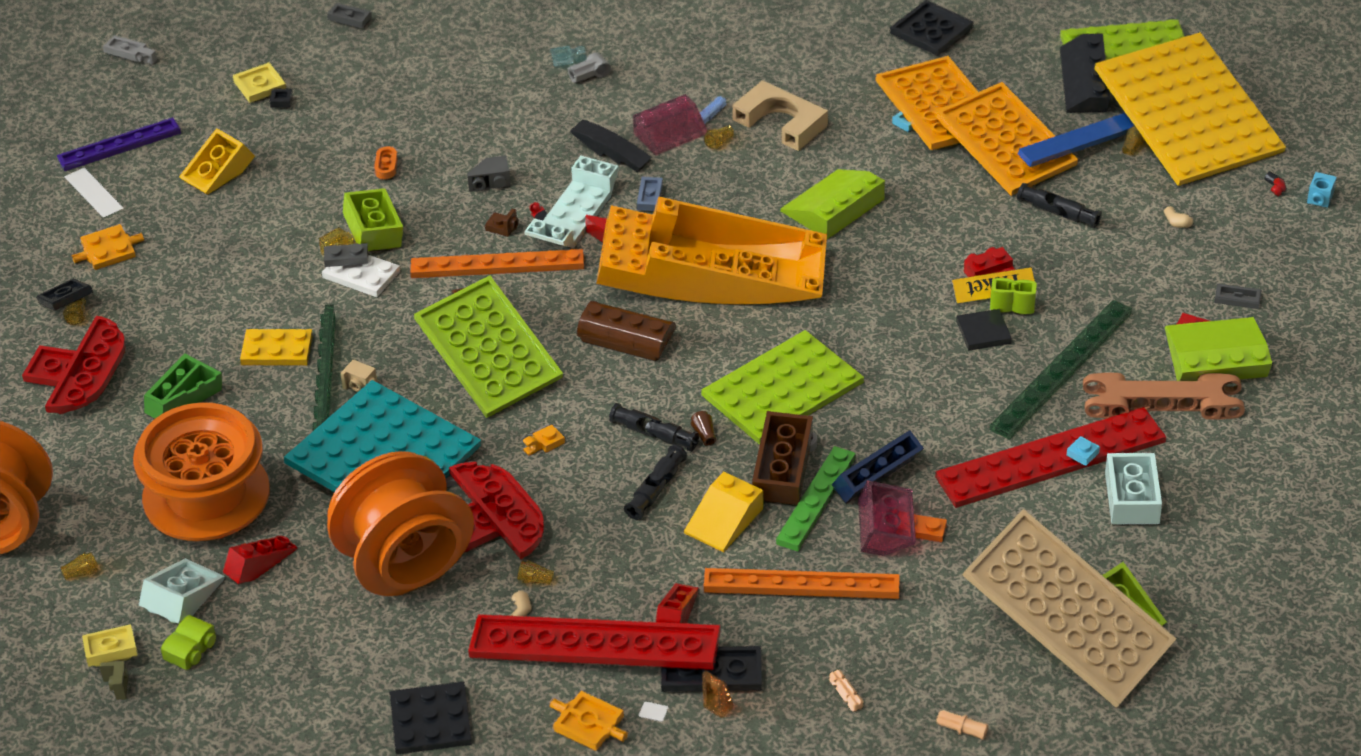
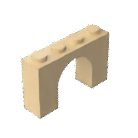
M763 80L733 104V120L748 128L760 118L770 113L781 112L793 116L794 118L782 127V144L797 151L828 126V110Z

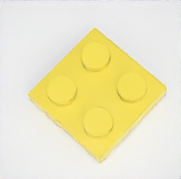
M270 63L233 75L234 83L249 103L271 96L272 89H286V83Z
M131 624L82 635L88 667L100 666V663L124 661L138 655Z

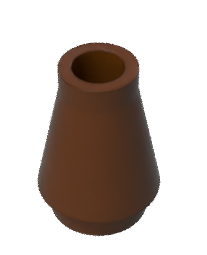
M699 411L693 414L691 417V427L695 432L699 433V437L705 446L714 444L717 439L715 437L712 416L706 411Z

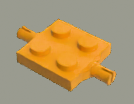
M119 224L80 237L84 251L72 255L74 263L87 260L92 264L94 270L136 257L132 245L144 241L142 233L129 237L122 225Z
M580 691L575 699L568 703H563L556 698H553L550 703V708L561 712L560 717L553 724L554 731L595 751L610 736L622 742L628 736V732L616 727L624 717V710L583 691Z

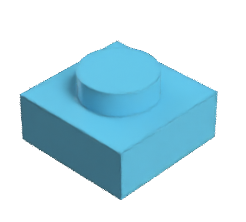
M902 111L893 116L892 124L906 132L913 129L911 123L903 116Z
M1080 436L1067 448L1066 456L1086 466L1099 454L1100 446Z

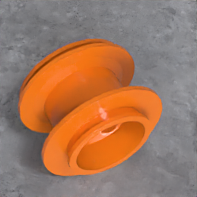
M217 403L182 405L155 418L141 434L133 455L136 475L144 485L142 504L149 522L160 532L173 538L187 541H207L223 538L240 531L252 523L265 508L270 494L268 475L260 464L263 453L262 439L255 425L239 411Z
M0 421V554L14 550L27 541L35 532L39 521L37 501L47 493L53 478L52 463L44 448L23 430L3 421Z
M405 451L391 452L375 457L349 474L339 485L330 501L327 515L329 538L338 551L354 558L355 575L361 585L371 593L381 596L403 595L440 578L459 560L470 542L474 528L472 511L460 496L446 491L447 485L444 473L430 458Z

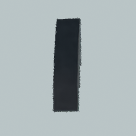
M582 119L570 130L572 135L600 157L606 154L617 164L620 165L624 162L637 173L652 158L620 135L590 121Z

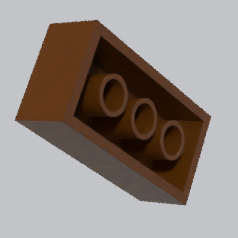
M767 411L752 479V485L763 490V501L798 505L812 441L813 416Z

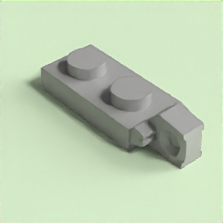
M114 35L103 46L104 53L138 62L143 61L147 64H154L157 61L155 50L148 48L145 43Z

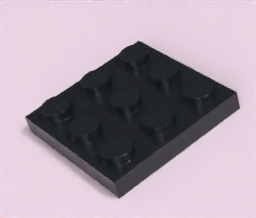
M925 0L890 27V34L938 56L973 28L974 21Z
M464 681L389 691L396 755L472 745Z

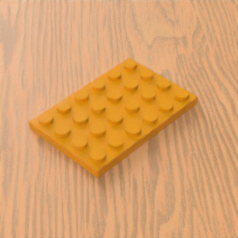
M949 56L876 74V82L898 110L902 111L903 116L911 123L913 129L930 150L960 143L936 118V111L976 94L978 91Z
M1003 82L936 111V118L1010 196L1018 193L1022 183H1027L1031 187L1076 166L1078 163V159L1071 153L1033 167H1029L1018 155L1019 149L1055 137V135Z

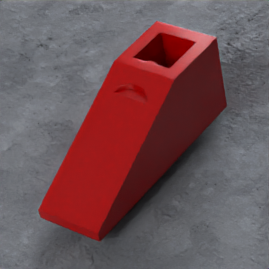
M276 536L230 547L223 573L238 584L254 581L296 551L298 547L285 536Z

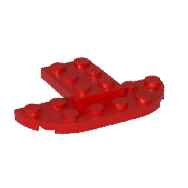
M96 316L76 351L39 345L22 374L23 381L55 386L45 405L46 412L65 414L85 407L96 401L104 392L122 360L126 348L124 335L115 322L105 317Z
M466 462L449 467V474L472 500V503L468 504L473 514L474 528L464 553L501 535L520 559L530 555L537 548L544 534L543 515L538 505L508 471L494 464H491V467L477 465V462Z

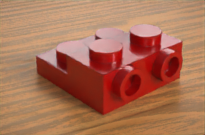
M990 247L985 253L979 255L972 253L964 259V273L967 277L1016 270L1013 267L1012 257L1003 247L997 249Z

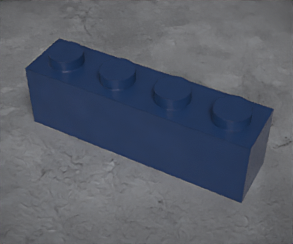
M911 430L841 473L832 486L846 504L914 460L924 448Z

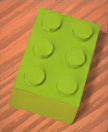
M385 188L344 193L343 215L356 244L367 243L368 251L401 247L403 225Z

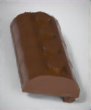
M590 301L579 319L577 336L585 343L656 361L659 360L676 330V323Z

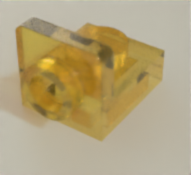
M340 227L319 238L320 251L323 256L324 246L350 245L354 243L352 235Z

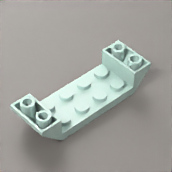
M580 156L572 166V182L543 221L533 219L525 230V235L574 249L586 232L585 216H597L611 197L619 166Z

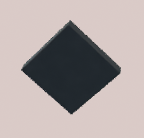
M73 278L37 295L36 298L39 304L56 311L93 293L90 285Z
M1000 309L956 316L957 325L968 351L1007 345L1012 342V337Z

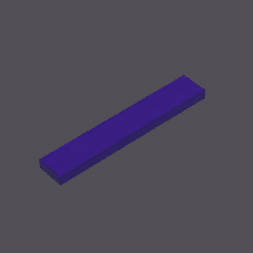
M169 118L59 154L57 158L65 172L181 134V129L174 118Z

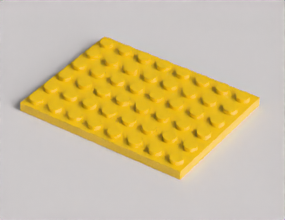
M1201 32L1098 62L1095 65L1094 69L1177 186L1283 153L1286 149L1284 143Z

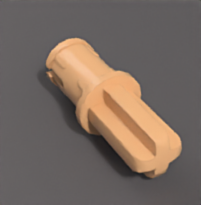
M941 710L937 716L938 725L957 730L960 735L965 733L984 740L988 731V724L969 719L967 715L962 717Z

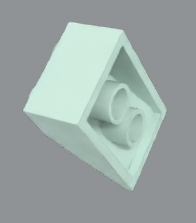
M185 558L143 580L139 606L148 609L150 613L168 618L172 623L179 624L186 616H193L223 582L225 576Z

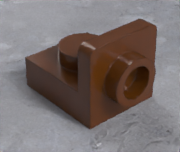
M512 208L507 215L494 212L485 224V231L508 237L513 230L517 229L519 224L516 209Z

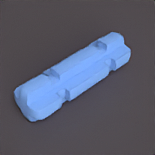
M718 96L696 116V121L705 125L720 109L722 110L726 106V99Z

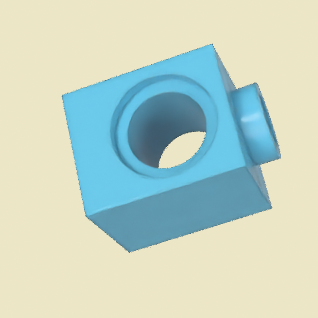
M1315 172L1309 187L1307 203L1328 208L1334 194L1336 176Z

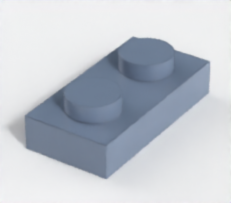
M641 178L637 210L654 211L658 196L661 197L663 178Z

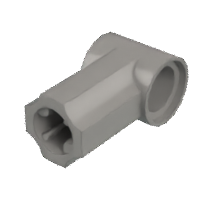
M594 52L587 57L586 61L570 66L568 74L571 81L577 83L595 75L598 78L605 77L609 74L611 66L599 53Z

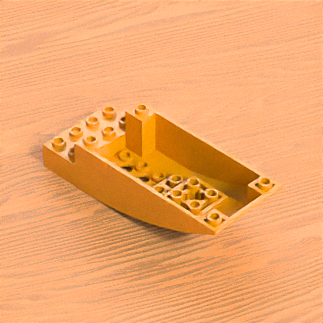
M659 196L653 215L611 205L605 224L596 284L656 297L714 304H769L821 298L827 234Z

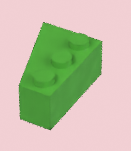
M184 353L144 395V412L153 418H157L173 408L200 403L222 390V373Z

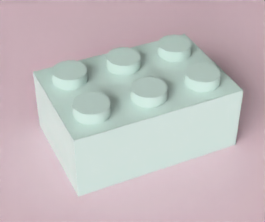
M1107 453L1105 476L1111 524H1160L1162 500L1155 453Z

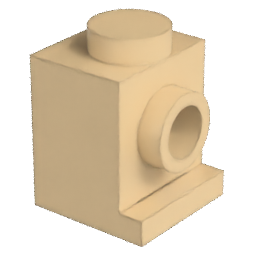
M352 360L340 373L342 388L345 390L351 388L359 392L371 380L378 383L376 368L356 360Z

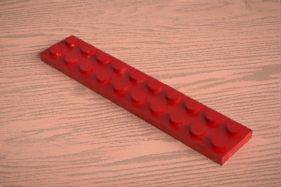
M1145 407L1129 411V413H1122L935 471V478L954 507L958 508L1105 462L1107 460V453H1134L1166 443V436ZM1080 436L1100 446L1099 454L1086 466L1066 456L1067 448Z
M478 614L468 653L469 658L714 669L721 630L720 625Z

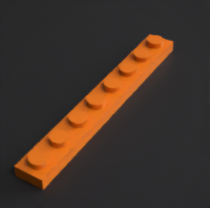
M583 249L420 257L411 258L410 273L411 278L578 270L584 269Z
M705 568L704 593L899 599V574Z

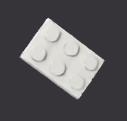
M368 255V264L326 267L322 271V277L378 297L400 273V266Z

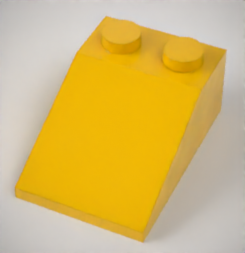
M216 128L179 178L208 195L243 173L255 155L243 143Z
M723 472L710 485L685 528L684 534L724 553L763 510V490Z

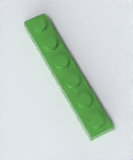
M836 446L833 447L777 536L776 545L799 551L836 491L832 486L833 482L841 473L851 467L856 459L855 452Z

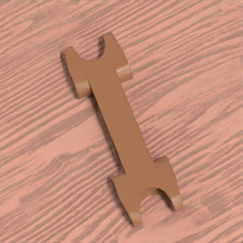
M1095 373L1083 379V390L1089 394L1099 395L1085 402V412L1090 417L1109 418L1122 413H1129V411L1145 407L1147 411H1201V415L1205 419L1239 418L1245 412L1242 400L1227 396L1237 394L1242 388L1241 380L1235 375L1207 373L1198 377L1197 381H1126L1125 376L1121 373ZM1090 382H1097V383H1098V384H1096V385H1094V386H1089V385H1087V384L1090 383ZM1229 383H1235V384H1237V385L1234 386V387H1228V386H1226V385L1229 384ZM1091 406H1099V407H1100L1099 409H1096V410L1090 409ZM1232 407H1239V409L1235 411L1229 410Z

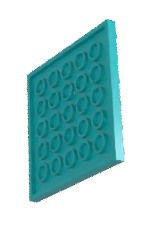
M371 380L284 456V464L333 492L337 490L349 474L362 464L380 455L399 451L412 452L430 458L441 468L445 478L450 476L449 467L464 463L481 447V439Z

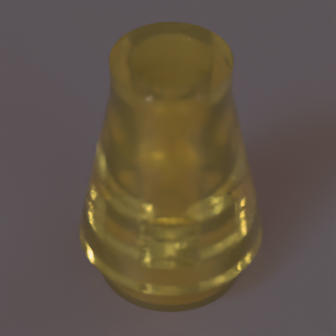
M729 125L709 129L704 135V142L707 147L718 149L729 138L733 137L734 130Z
M1135 126L1128 129L1122 152L1130 156L1145 142V139Z
M85 298L69 304L64 309L63 316L68 324L78 325L84 321Z
M84 552L60 567L65 580L94 574V571L99 570L92 552L87 554Z
M530 560L527 562L521 561L517 580H521L522 583L551 585L554 571Z

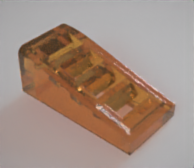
M705 671L702 674L703 706L720 718H724L734 708L726 683Z

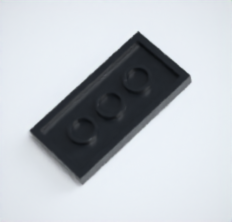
M718 646L714 669L661 667V692L762 691L761 646Z

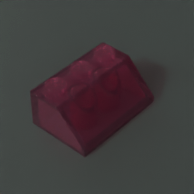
M686 94L633 115L634 135L655 156L708 134L697 105Z
M867 480L858 499L861 552L885 556L914 545L916 538L912 489Z

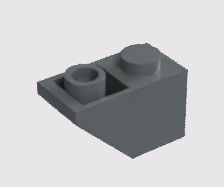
M507 156L485 158L468 172L469 192L511 187Z

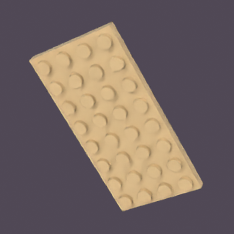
M1024 509L962 575L1116 708L1176 640L1172 634Z

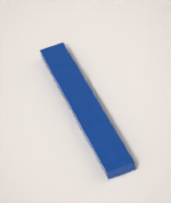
M1123 113L1020 148L1018 155L1029 167H1033L1135 132L1138 129L1128 115Z

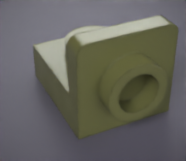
M125 661L100 663L103 681L109 682L110 691H114L116 700L127 699L129 675Z

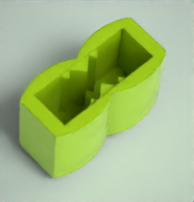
M992 279L990 309H1000V312L1013 311L1019 314L1034 313L1037 283L1031 280Z
M191 615L186 616L180 622L176 631L170 634L161 646L163 660L185 670H189L193 665H197L202 653L207 648H211L216 641L214 625Z

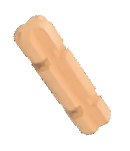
M836 670L831 672L829 680L836 687L844 701L848 703L849 708L854 712L862 709L863 700L845 678L842 671Z

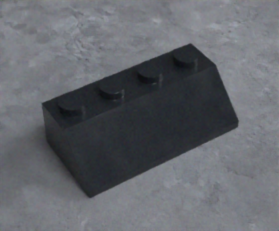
M1081 34L1060 47L1066 113L1107 112L1110 92L1094 69L1096 63L1106 60L1103 34Z

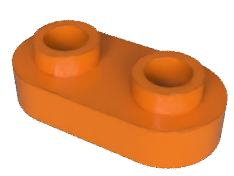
M387 146L377 151L374 168L375 175L378 178L390 179L395 176L398 161L395 148Z

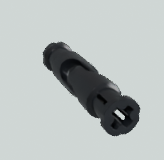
M1022 183L1017 193V200L1019 201L1025 200L1033 203V206L1063 216L1077 223L1081 221L1089 224L1093 229L1098 226L1102 216V211L1088 209L1084 204L1066 199L1041 188L1037 190L1029 187L1027 183Z
M615 403L611 408L609 421L624 424L630 430L650 437H658L663 442L671 445L683 446L689 452H693L699 442L698 432H688L683 430L681 426L673 423H661L662 421L659 418L636 409L629 410L623 408L619 403ZM646 418H649V419H652V420H650V421L646 424V430H647V432H646L645 429H644V427H643V426H644V421L646 420Z
M674 444L668 448L667 455L658 461L653 472L638 487L631 502L625 504L624 512L629 518L635 520L642 519L645 509L654 503L665 485L678 471L679 464L687 459V452L681 446Z

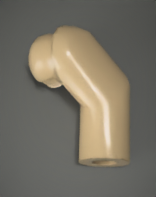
M1171 206L1165 208L1164 214L1170 225L1178 228H1189L1192 226L1193 219L1188 214L1176 213Z
M524 591L515 592L512 595V601L515 600L514 604L517 605V609L510 616H527L532 609L529 595Z

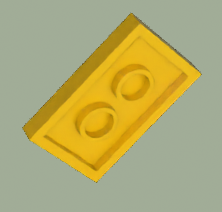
M246 329L240 357L241 365H308L313 338L312 329Z

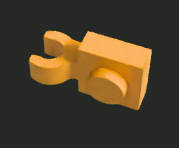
M549 425L533 433V436L526 437L523 442L528 447H525L523 451L528 456L541 449L547 453L564 444L565 437L553 425Z

